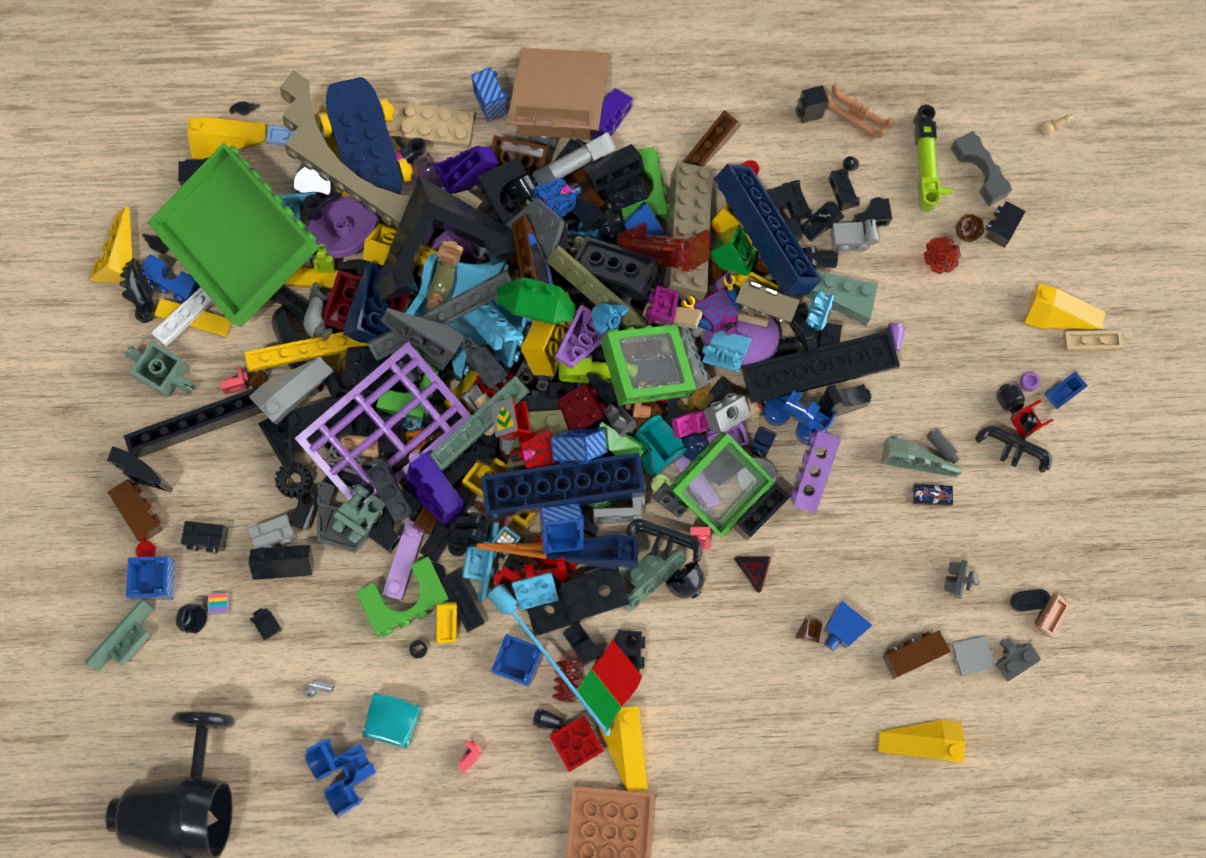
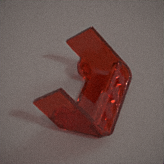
M643 222L617 235V244L620 247L657 258L658 266L679 268L684 272H690L710 260V233L708 229L689 239L647 235V223Z

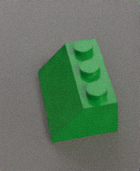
M740 224L720 233L711 250L713 262L717 263L721 269L743 276L750 274L758 256Z

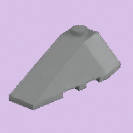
M319 357L263 383L249 397L277 425L334 371Z

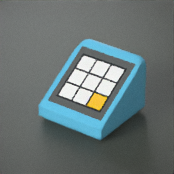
M505 526L492 543L517 544L521 537Z

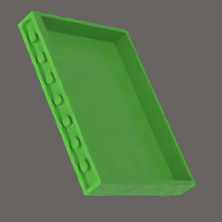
M223 143L147 223L232 324L242 327L320 246L316 242L317 238L315 235L304 229L306 225L300 219H295L293 217L295 213L288 206L285 207L282 204L284 202L283 199L276 193L273 194L271 192L273 188L267 182H262V176L255 169L252 170L250 168V162L244 157L241 158L239 156L241 152L232 145L230 147Z

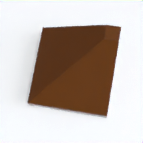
M262 369L258 370L248 383L253 389L259 387L266 382L267 375Z
M805 619L796 634V638L819 643L822 623Z

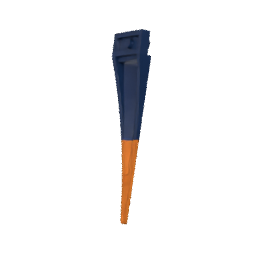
M615 534L583 539L584 549L547 554L543 552L542 543H478L476 545V548L551 560L564 557L565 562L616 569L617 566L625 568H637L638 538L632 535Z

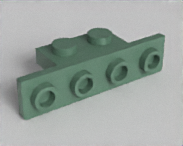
M680 548L666 560H663L657 553L653 555L650 552L638 563L637 568L631 569L624 576L634 587L627 595L630 605L625 607L629 612L638 607L647 596L652 594L657 587L668 580L677 569L684 565L687 558Z
M140 600L87 658L85 663L100 671L113 657L120 665L124 666L151 636L141 624L153 612L154 608Z

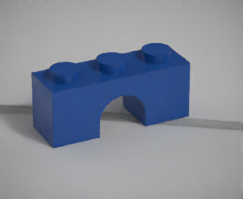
M149 254L141 268H144L142 276H148L147 285L153 284L157 286L160 292L166 295L168 293L174 295L173 298L181 303L186 301L201 287L191 275L183 271L175 279L167 280V274L171 268L166 262Z

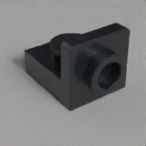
M268 608L258 609L253 613V617L250 618L251 623L256 626L264 641L269 640L283 630Z

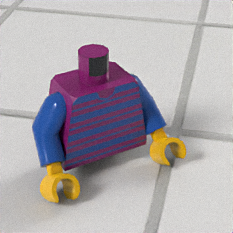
M730 275V284L726 283L725 277L722 279V284L728 290L723 288L695 303L692 296H688L687 299L690 305H687L685 300L681 302L683 308L702 310V317L698 327L710 330L712 333L723 330L726 335H731L736 331V327L733 324L737 321L739 303L735 302L738 295L736 288H733L735 283L734 276Z

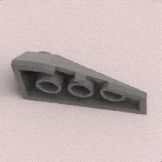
M389 308L381 319L397 336H403L414 348H417L422 353L421 357L441 371L451 360L465 337L447 325Z

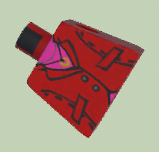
M544 427L532 432L530 435L519 438L520 449L509 452L512 463L523 461L526 469L558 465V461H553L550 438L552 437L551 430L548 427Z

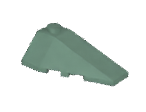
M891 436L884 442L881 464L951 477H958L962 474V469L909 441L902 440L901 437Z

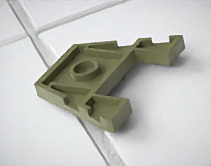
M561 410L528 411L531 433L544 427H548L551 430L552 436L568 431ZM514 439L510 451L520 449L518 439ZM509 456L505 472L524 470L523 461L512 463Z

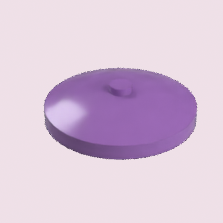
M341 196L325 205V214L321 219L312 220L309 218L306 224V231H310L315 235L317 244H326L327 255H331L333 258H343L353 255L364 248L365 239L379 224V217L370 213L360 203H356L350 197L343 198Z
M772 318L767 327L739 320L733 324L736 327V331L733 334L752 338L741 366L769 360L774 356L779 345V330ZM710 330L703 334V343L707 347L710 345L714 335Z

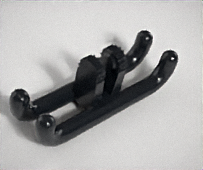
M987 426L979 431L975 437L978 443L985 440L987 436L1006 443L1000 457L1002 462L1007 460L1012 447L1016 448L1014 458L1011 461V466L1013 467L1017 466L1023 452L1040 461L1039 471L1041 473L1050 470L1052 466V456L1047 450L999 427Z
M643 519L632 521L626 529L627 535L635 536L638 532H644L655 536L656 540L651 551L653 555H656L664 539L667 540L666 548L663 551L664 559H668L672 546L675 543L692 549L693 561L698 563L701 560L702 547L700 542L693 536Z

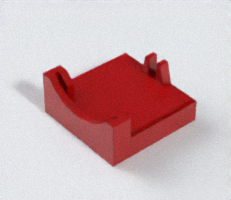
M585 716L580 717L549 736L569 773L605 752Z

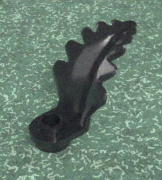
M132 258L130 262L126 263L127 267H123L125 273L120 274L121 277L126 279L120 282V286L126 288L122 292V296L135 305V318L141 323H148L154 318L155 303L152 300L154 288L152 285H146L148 276H142L144 268H141L142 265L139 263V260Z

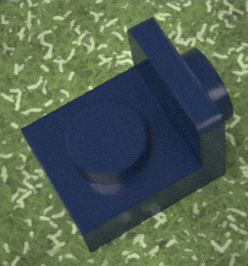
M759 427L748 449L752 450L751 453L758 457H766L776 435Z

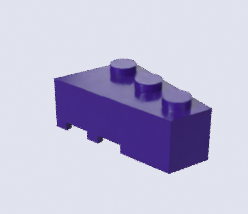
M616 88L611 93L609 92L603 100L599 130H590L589 140L592 141L607 132L612 137L633 107V98Z
M477 145L460 152L459 155L448 157L442 162L433 164L447 192L455 194L466 190L469 191L478 183L479 175L494 169L499 162L492 148Z
M427 452L409 464L404 487L443 525L461 513L464 501Z

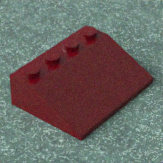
M338 270L322 317L326 326L344 331L346 318L362 277ZM407 294L386 301V303L389 304V309L406 313L411 305L413 295Z

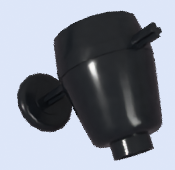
M206 711L176 712L172 715V722L174 724L196 728L190 776L141 783L128 787L120 798H112L109 802L105 818L106 828L109 832H116L118 841L125 847L159 857L218 858L224 851L230 834L233 811L232 793L228 783L223 780L203 777L209 729L232 728L235 725V719L231 715ZM210 811L217 821L207 826Z

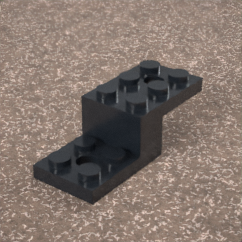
M617 566L616 569L608 568L561 583V586L556 588L558 601L527 608L536 637L590 620L593 616L630 605ZM608 586L611 590L610 594L607 597L601 596L599 594L600 587ZM546 606L554 608V614L551 617L543 615V609Z

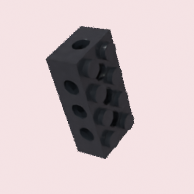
M586 236L574 258L612 292L640 301H644L659 271L657 258L588 236Z

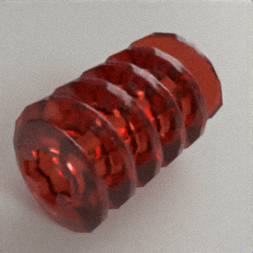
M574 660L556 662V665L561 668L560 670L574 688H578L579 686L573 683V681L579 680V677L574 675V673L580 672V669L575 667V665L581 662ZM561 676L554 678V682L559 685L553 687V690L558 693L553 694L552 698L561 702L577 703L572 700L575 694Z

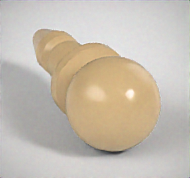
M1074 114L1065 115L1056 121L1054 118L1051 121H1045L1040 127L1041 133L1046 136L1053 134L1055 130H1059L1058 126L1074 118Z

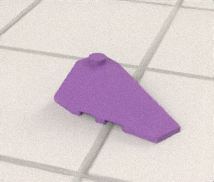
M582 305L575 313L573 321L570 322L554 358L571 369L601 345L600 340L609 331L607 329L602 335L596 332L591 317L592 311Z

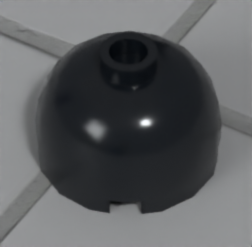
M696 561L685 564L686 569L681 571L677 569L666 580L665 586L675 597L680 599L691 597L694 599L701 594V589L705 583V575Z

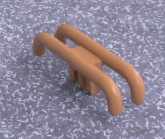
M837 83L832 85V93L838 100L849 106L848 111L834 104L831 101V95L826 94L828 99L827 107L831 111L872 137L882 138L886 131L883 128L879 131L873 129L863 122L865 118L885 128L890 127L894 122L892 118L887 120L880 118L869 111L868 107H863L862 103L858 104L857 100H852L841 93Z

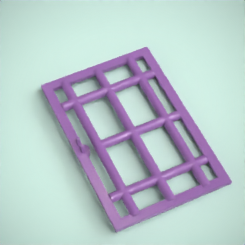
M407 342L301 432L295 440L298 441L349 501L356 492L354 489L351 491L337 474L348 464L363 480L360 485L365 488L369 487L373 494H377L380 497L368 474L355 460L359 454L385 434L399 450L387 460L392 467L438 427H441L445 432L420 454L412 452L409 455L410 462L396 473V481L398 483L407 475L411 462L426 452L430 455L472 415L414 349L411 343ZM408 353L412 360L400 369L396 362ZM417 365L432 381L422 392L406 376ZM390 368L394 375L364 399L360 393ZM400 380L414 398L389 420L384 422L370 405ZM437 388L452 404L442 415L426 399ZM355 399L359 405L329 430L325 423L350 401ZM418 404H421L435 421L404 445L390 428ZM365 411L379 428L349 453L335 435ZM458 411L462 418L450 427L446 421ZM319 429L323 435L311 444L307 438ZM328 441L343 457L333 467L317 451ZM368 498L363 502L360 501L358 507L362 509Z

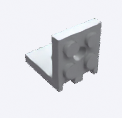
M644 496L631 498V508L593 509V524L631 523L634 520L641 519V510H644L645 505Z

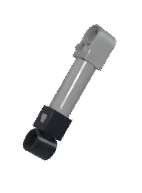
M607 132L558 160L515 181L514 184L520 196L524 199L534 194V187L560 179L617 148Z

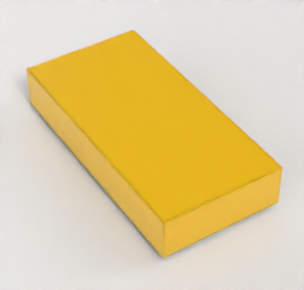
M456 602L436 603V644L456 643Z

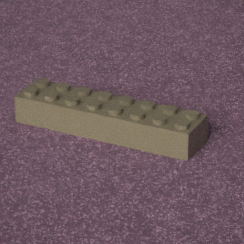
M677 161L670 179L666 260L668 261L665 269L664 288L679 292L678 300L689 302L687 297L692 296L695 303L703 300L707 294L712 169Z

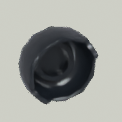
M194 603L184 604L176 614V626L184 633L197 634L204 628L207 622L206 609Z

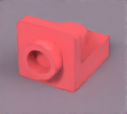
M241 366L237 367V378L229 377L225 381L220 382L221 389L226 395L248 389L249 375Z
M690 527L691 536L700 542L702 550H709L710 527Z
M468 740L464 741V744L472 752L470 754L466 752L459 759L460 764L458 768L464 773L482 756L479 752L481 747L473 740L471 742Z

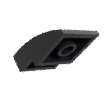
M112 446L107 461L119 470H122V474L139 484L172 492L168 482L153 468L133 454Z

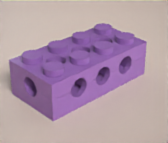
M816 428L815 432L811 431L808 439L810 444L809 451H804L802 457L804 465L802 469H798L796 475L798 483L796 487H792L790 493V500H792L794 507L813 513L817 512L841 441L839 435ZM819 447L825 448V452L822 455L816 454V450ZM818 466L819 470L816 473H810V468ZM806 485L813 486L808 492L803 490Z

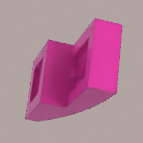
M704 410L687 413L671 419L675 438H681L693 432L700 433L709 429Z

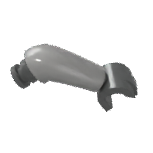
M315 282L309 294V305L304 316V329L312 338L317 336L319 338L322 337L323 341H327L333 330L331 328L327 329V326L324 324L325 321L321 317L322 308L326 307L331 292L327 295L322 294L318 282Z

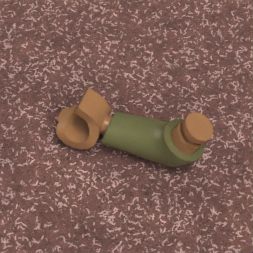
M444 240L441 242L437 255L438 262L435 274L426 293V298L428 299L427 308L429 310L447 301L454 283L455 268L459 264L464 248L457 245V242H447Z

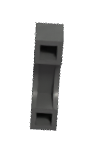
M971 131L956 139L950 149L960 163L968 162L976 165L984 175V185L979 193L987 205L991 206L1007 198L1012 191L1011 184L1002 175L1000 167L992 160L990 152L982 145L980 137L976 136L974 131Z

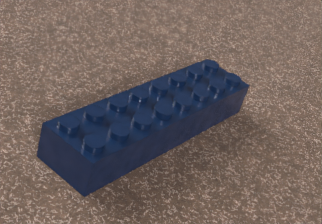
M726 164L714 180L718 189L726 198L727 204L734 211L735 217L743 226L744 232L751 239L753 247L760 254L761 260L768 267L770 275L779 285V290L783 294L808 295L822 280L753 169L749 166Z
M639 452L591 459L587 464H580V461L481 476L485 514L488 519L540 512L539 508L575 503H579L582 506L646 496Z

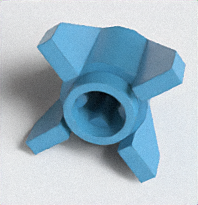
M597 304L592 309L591 315L596 332L602 335L607 329H617L619 331L620 316L626 314L629 311L628 308L624 305Z

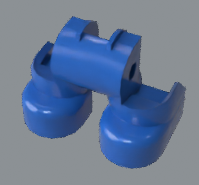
M795 391L791 395L767 400L763 411L764 419L773 426L784 425L790 417L799 421L795 434L798 441L806 446H810L808 439L811 431L815 432L816 428L827 431L837 416L833 414L829 418L819 412L820 406L815 404L814 399L809 407L799 403L803 393L799 394Z
M328 739L306 749L304 757L311 773L318 782L339 769H342L346 775L340 782H336L324 789L325 798L332 812L337 818H340L362 803L364 799L357 795L354 787L375 775L376 770L373 767L374 763H369L365 755L367 751L364 750L361 743L336 756L331 744L332 739Z

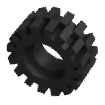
M293 461V473L299 474L301 477V481L296 487H289L287 485L288 475L282 466L279 467V472L276 471L275 485L286 497L298 499V495L302 490H310L309 486H312L311 473L299 462L295 463Z

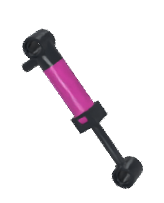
M400 136L395 138V142L400 147V150L395 152L397 160L405 158L407 164L422 163L426 160L427 149L423 139L413 138L406 145ZM335 191L322 199L315 194L308 195L303 201L307 216L312 220L321 219L325 214V205L342 196L341 192Z

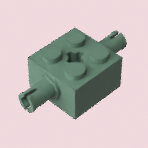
M151 341L144 353L133 346L128 348L131 353L126 350L125 357L136 362L129 373L138 381L168 398L175 387H178L187 394L193 392L190 388L195 389L196 385L183 378L189 368L187 363Z

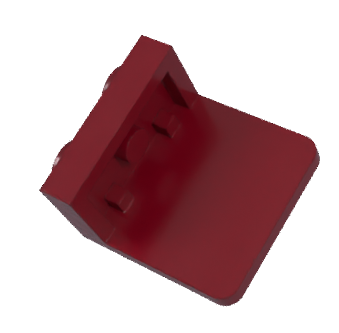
M583 383L559 399L557 410H561L568 430L585 429L597 421L607 419L604 410L608 405L601 400L600 394L592 383Z

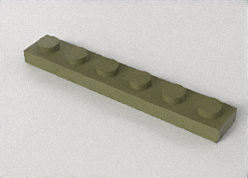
M560 246L546 260L550 266L594 304L607 303L609 305H624L629 311L620 316L619 323L624 330L630 327L641 329L646 325L647 321Z

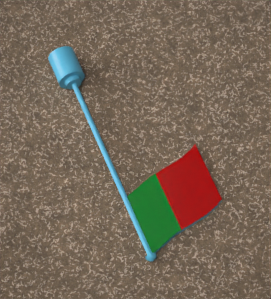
M501 584L488 594V598L502 615L507 614L509 616L512 614L604 731L603 735L609 736L611 733L609 728L620 709L635 693L641 682L642 675L612 639L605 654L588 672L577 691L516 614L518 602L505 585Z

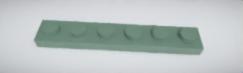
M515 376L430 454L432 460L441 470H445L494 425L491 404L508 398H514L516 405L530 391Z

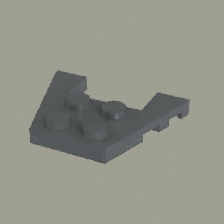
M535 199L505 226L512 229L511 224L522 215H526L547 260L554 252L555 246H558L565 221L542 200Z
M318 481L317 542L356 553L370 535V532L357 543H354L347 538L352 530L350 527L346 526L342 533L332 528L336 519L334 515L339 508L331 506L330 503L336 487L335 485ZM383 513L378 518L375 524H378V522L381 520Z

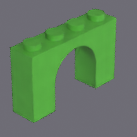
M654 147L637 149L642 155L645 170L638 172V174L645 177L651 183L653 191L648 196V199L620 209L622 222L642 202L648 205L659 222L667 221L669 203H666L664 198L667 197L666 187L662 186L661 183L663 172L662 169L659 170L658 164H660L659 154L655 153Z
M414 348L421 356L422 353L417 348ZM426 361V363L438 375L439 369ZM425 373L423 383L418 388L420 392L432 383ZM388 390L379 397L376 406L377 411L394 415L409 403L414 396L411 392L399 393ZM434 392L431 393L426 399L428 400L429 398H432ZM418 404L404 417L423 421L424 416H428V412L421 404Z
M605 420L602 421L598 429H605L607 449L615 456L639 452L641 457L644 452L641 450L642 443L627 434L622 438L610 423ZM612 501L589 504V506L594 509H608Z
M429 557L410 565L420 585V597L417 603L409 610L398 612L389 609L375 583L356 591L376 636L387 637L393 633V629L398 627L400 629L405 628L411 624L410 621L416 618L421 620L429 616L428 612L436 609V603L450 602Z

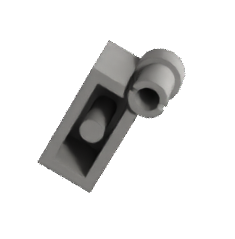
M870 219L864 221V227L863 222L834 223L830 230L832 251H838L839 253H845L849 250L864 252L871 245L878 244L880 238L876 229V220L872 219V223H870Z

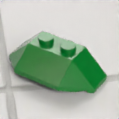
M524 277L499 286L496 303L502 305L513 315L552 325L573 321L575 305L559 286Z

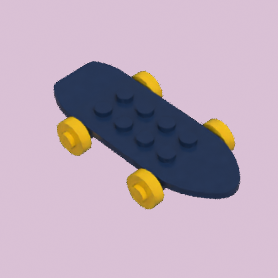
M363 77L330 84L326 94L327 113L318 114L319 121H316L319 131L326 138L332 136L331 128L333 129L343 164L358 177L378 188L401 195L402 182H410L413 171L411 164H407L405 158L396 159L386 123L393 121L392 115L395 114L392 103L389 104L387 98L378 100L372 85ZM345 191L341 192L343 198L350 197Z

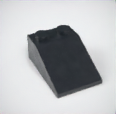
M347 348L343 385L351 391L391 357V354L377 361L370 349ZM389 368L363 391L374 392L389 379L386 375L391 369ZM396 384L389 389L390 391L405 393V390H401Z
M344 396L298 408L286 416L294 451L306 452L295 438ZM348 406L343 407L325 423L329 430L349 413ZM352 422L339 431L335 437L340 439L354 433ZM317 429L307 440L313 444L323 434Z

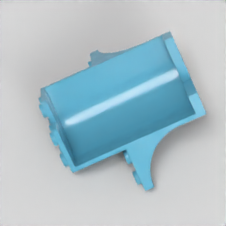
M431 253L425 261L419 294L406 311V314L418 316L429 310L427 308L428 299L426 298V293L435 274L438 262L437 254ZM507 261L491 266L490 262L486 264H465L459 262L455 268L452 291L447 300L504 270L508 272L509 265H507ZM496 299L490 302L523 335V339L505 342L503 340L502 349L495 350L504 363L511 368L514 362H518L520 359L521 345L525 341L528 330L531 328L534 320L513 315L502 305L496 303ZM476 310L447 324V326L465 336L462 341L471 335L480 345L488 344L478 333L477 325L480 321V315ZM459 345L451 358L454 368V379L460 382L464 375L468 376L470 372L465 359L468 356L461 345Z

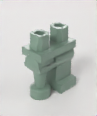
M358 483L354 488L355 495L348 503L341 505L334 515L336 519L332 525V528L339 533H342L346 526L350 527L352 530L347 538L354 543H357L363 536L368 535L383 511L387 509L382 498L377 494H371L362 509L358 507L362 497L367 498L371 492Z

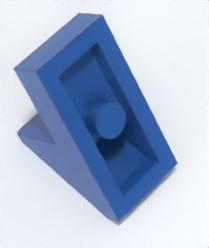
M1075 371L1046 393L1045 396L1056 409H1059L1088 385Z

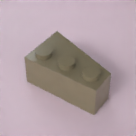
M746 279L735 302L744 308L756 309L758 313L764 316H775L777 321L786 324L787 321H792L800 299Z

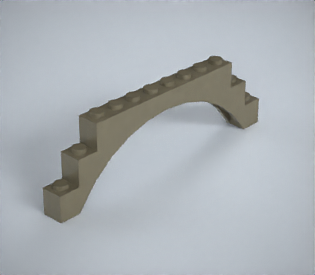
M293 70L280 86L281 97L288 103L292 102L283 114L284 126L290 131L295 130L285 143L286 153L292 159L296 160L297 158L303 162V166L308 170L313 169L319 173V177L324 181L329 180L335 184V188L340 192L345 191L348 193L350 198L356 203L361 202L364 204L369 212L380 215L385 223L393 224L398 228L411 196L399 195L378 188L358 177L341 163L327 146L317 127L311 107L309 80ZM467 190L452 194L477 210L482 204V200Z

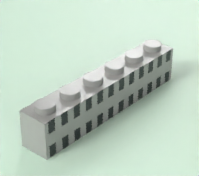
M680 300L677 302V307H682ZM677 326L697 390L711 382L704 363H702V358L691 329Z

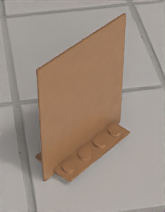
M522 47L507 125H517L518 135L590 139V130H599L610 53Z

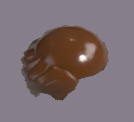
M972 214L962 216L956 224V235L959 239L966 242L977 241L984 234L983 220Z

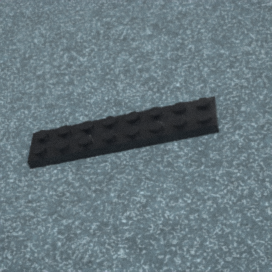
M885 331L819 347L811 352L802 351L741 366V372L750 403L754 404L791 395L793 391L797 393L898 369L900 363L890 332Z

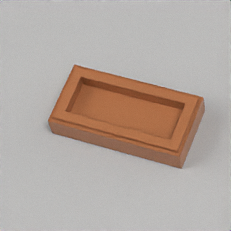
M1053 593L1035 627L1047 637L1052 638L1070 604L1059 594Z

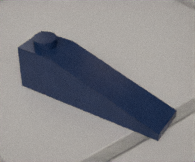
M371 261L367 262L348 312L343 333L344 336L361 343H367L390 330L381 321L389 308V304L381 302L375 285L382 267Z

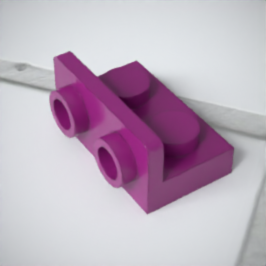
M657 285L655 292H651L648 298L650 307H647L645 318H648L647 326L651 325L653 320L672 326L679 292Z

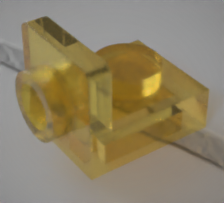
M343 351V353L324 356L321 359L332 370L337 369L338 373L341 374L343 369L345 370L347 352Z
M701 387L694 391L688 399L686 407L691 410L695 407L704 410L713 400L714 396Z

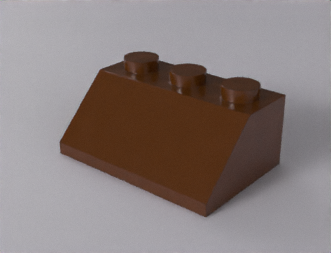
M496 135L493 137L491 148L499 162L496 167L519 158L528 175L547 164L548 146Z

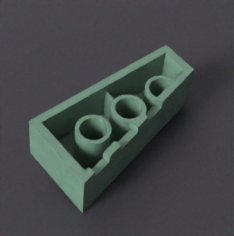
M816 270L822 281L808 295L803 296L813 300L814 295L818 291L824 292L825 297L834 295L831 310H837L845 314L846 317L853 318L859 321L860 324L867 326L871 319L877 284Z

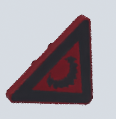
M734 557V560L758 593L762 592L771 557Z

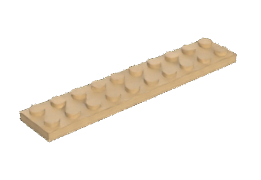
M310 93L311 107L315 121H317L315 114H318L319 110L326 108V95ZM392 103L395 113L392 115L393 121L386 123L390 139H395L397 136H400L405 141L421 138L425 143L470 148L475 117L474 112Z

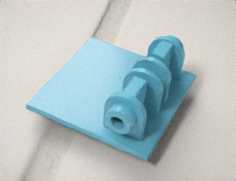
M821 291L814 295L805 321L812 332L823 330L825 327L828 312L832 308L834 295L825 297V293Z
M724 331L714 333L710 345L703 348L705 356L702 363L738 372L752 338L736 334L726 335Z
M551 573L512 582L520 610L559 600Z

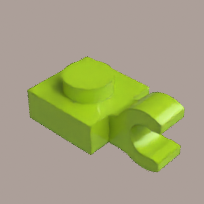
M318 244L320 247L317 255H313L315 272L334 273L333 256L327 255L326 244Z

